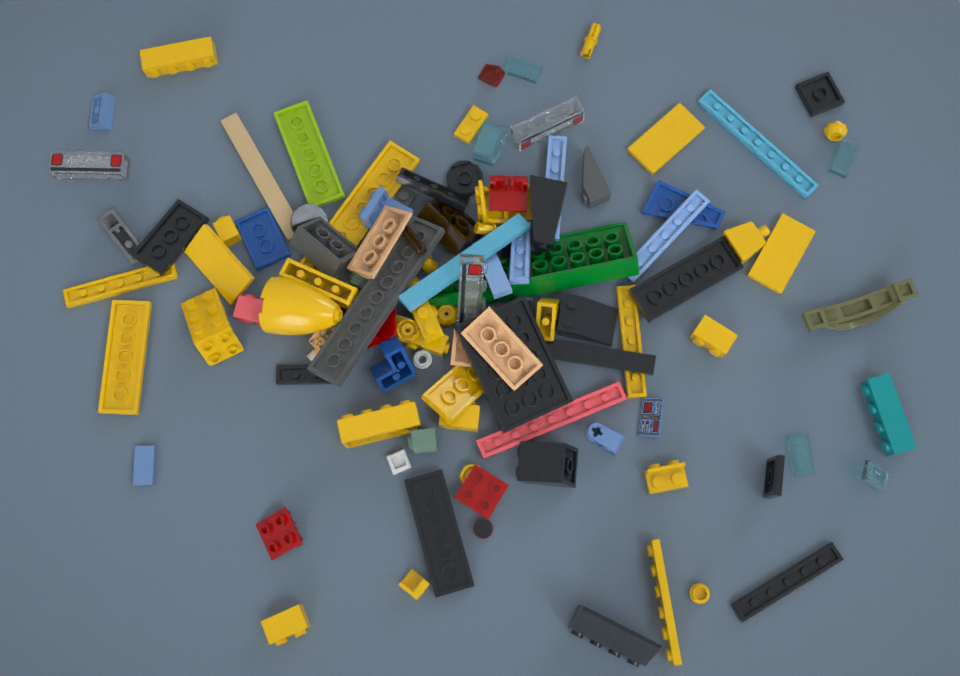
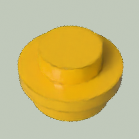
M697 583L690 588L689 596L694 603L704 604L710 597V591L706 585Z

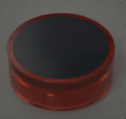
M484 518L477 520L473 526L474 534L480 539L490 537L493 532L492 523Z

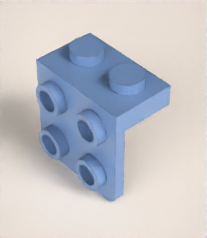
M379 186L371 194L367 206L361 209L359 218L365 227L371 229L385 205L408 211L412 214L413 210L390 198L386 189Z

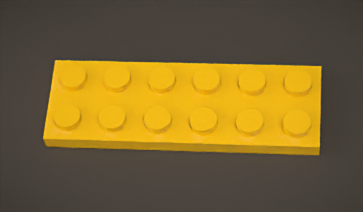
M112 300L98 413L139 415L152 309L150 301Z

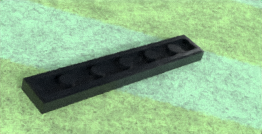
M554 339V342L546 341L554 360L651 376L654 373L655 355Z
M830 542L730 605L740 621L744 622L844 559L833 542Z

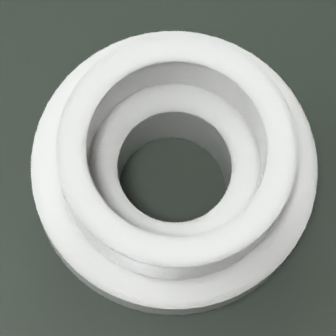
M425 350L417 351L413 356L414 365L419 369L428 368L432 363L431 354ZM421 357L426 358V361L424 363L419 362V359Z

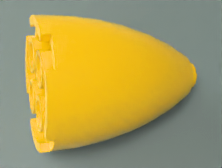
M281 276L271 277L265 284L260 297L264 299L262 312H259L260 326L264 332L270 334L304 335L315 333L336 325L343 316L340 306L325 293L306 283Z

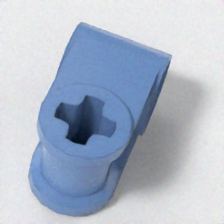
M600 423L591 424L585 432L589 441L612 455L617 454L625 439L618 432ZM598 429L597 433L599 435L596 437L593 436L594 432L592 430Z

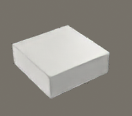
M405 449L386 456L393 475L412 468Z

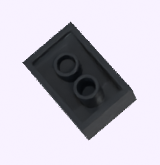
M564 293L555 335L612 346L618 309L582 296Z

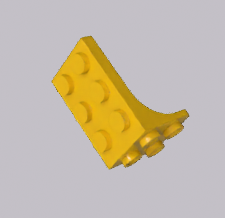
M478 180V186H475L478 222L501 226L518 213L528 222H532L529 185L527 186V212L489 211L490 188L483 186L482 180Z
M216 288L205 291L181 303L193 343L209 366H213L244 350L229 322Z

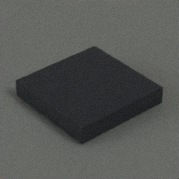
M829 71L798 83L795 86L810 117L845 103Z
M776 455L766 461L763 497L766 499L782 496L785 455Z

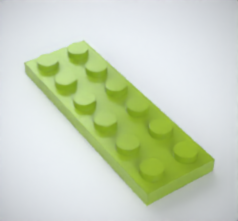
M308 100L273 112L308 204L322 207L346 198Z

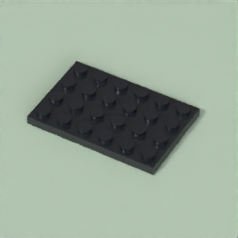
M525 296L493 309L543 364L540 369L515 391L461 334L480 315L454 326L502 434L573 402Z

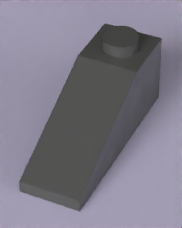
M587 146L583 154L582 193L580 195L583 203H587L590 209L609 201L611 192L589 146Z
M112 207L99 216L97 220L132 265H134L138 261L131 254L139 246L140 241L115 208Z

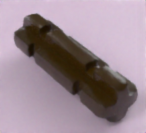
M406 225L401 234L418 255H423L427 251L426 246L411 228Z

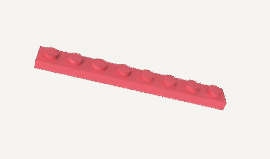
M616 382L575 399L573 402L502 434L500 430L476 440V443L484 460L520 445V441H530L627 400V397L620 382Z

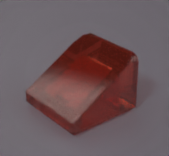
M486 64L478 79L497 88L505 73L500 66Z

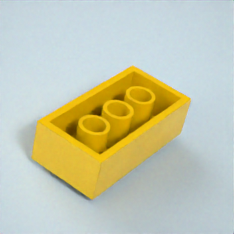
M415 401L399 402L400 405L394 407L392 405H384L377 411H372V409L361 411L360 415L353 416V414L341 416V419L337 420L341 443L348 449L409 434L412 429L414 431L422 429Z

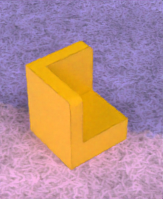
M411 569L398 585L414 599L418 600L430 583Z

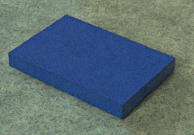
M269 206L234 221L257 271L292 256Z

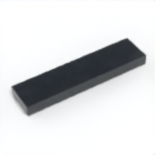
M401 168L396 178V182L462 211L465 210L470 197L405 168Z

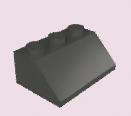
M321 216L298 226L290 241V244L298 252L303 254L324 274L333 278L342 274L347 269L359 249Z

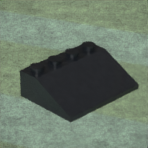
M578 605L568 626L573 629L571 634L581 639L583 636L591 639V644L599 648L602 645L610 648L608 653L620 658V655L628 658V663L639 667V664L646 666L662 647V645L582 605Z

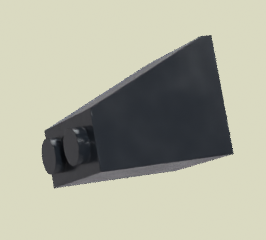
M520 441V447L517 451L519 458L516 468L517 481L526 484L576 488L577 448L567 443Z

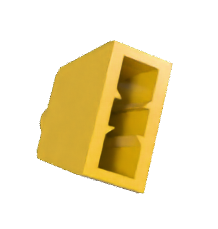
M748 222L725 230L721 237L724 236L743 265L766 244L764 237L768 236L770 231L766 225L757 228L753 222Z

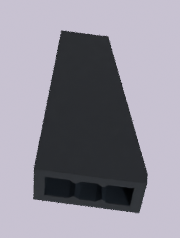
M530 175L529 187L534 248L541 252L552 251L567 191V182Z

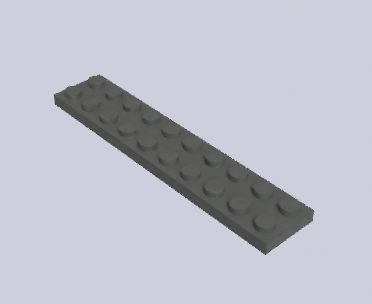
M412 216L407 225L423 242L427 251L423 255H418L402 234L399 236L375 278L369 279L341 321L307 367L309 372L338 387L342 386L399 302L398 296L407 290L445 234L444 228Z

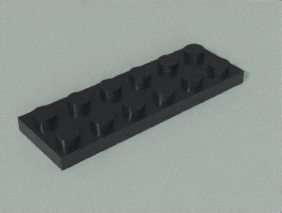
M724 236L634 286L628 292L648 323L742 270L744 266Z
M443 470L404 480L435 597L474 587V581Z

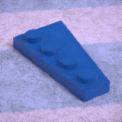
M658 179L641 214L668 219L690 194ZM708 204L690 224L717 230L726 211Z

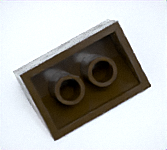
M437 199L426 202L417 216L420 219L444 228L445 234L439 242L455 256L469 248L473 242L482 236V234L474 232L476 222L467 213Z

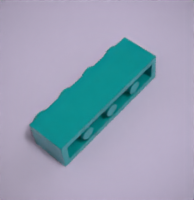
M890 373L861 382V392L867 399L868 411L874 418V428L880 435L881 447L887 454V457L916 449V443Z

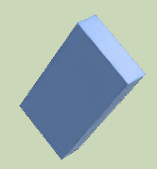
M155 445L135 446L134 486L155 485Z

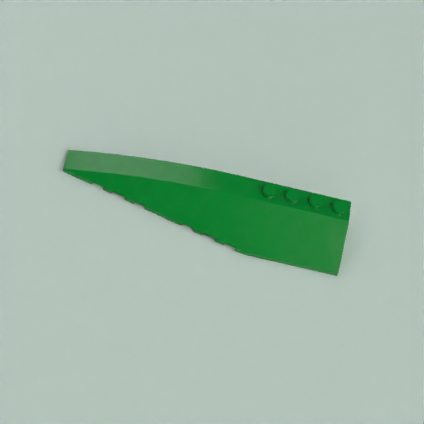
M626 221L561 234L559 242H554L552 251H539L540 254H530L529 284L510 285L513 293L494 299L483 271L481 275H469L466 273L464 304L502 301L522 296L529 297L639 275L638 257ZM499 256L498 258L509 281L510 258L502 259V256ZM462 277L428 300L430 305H460Z

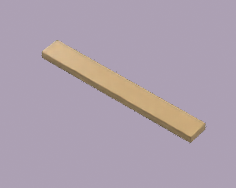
M234 113L222 119L221 123L288 242H290L294 235L290 226L293 211L238 114Z

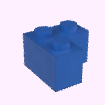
M396 336L378 344L386 359L369 368L383 394L417 375Z

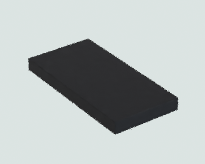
M178 199L134 250L131 256L163 277L184 252L200 228L209 222V218Z

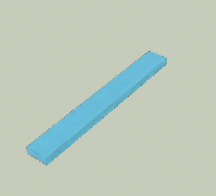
M709 89L698 100L697 104L801 197L806 199L819 186L714 91Z
M519 213L399 295V301L409 312H412L462 277V264H466V273H468V266L470 264L479 265L531 229V224Z

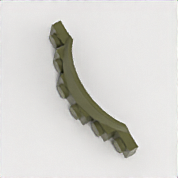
M909 278L846 302L805 312L801 316L808 333L821 328L850 330L881 319L897 309L905 301L916 298L919 295L912 279Z

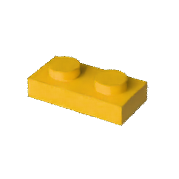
M473 105L454 132V137L470 145L488 119L489 114Z

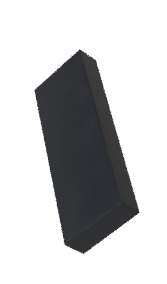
M277 365L276 367L277 385H323L332 383L309 372L307 369L309 365Z

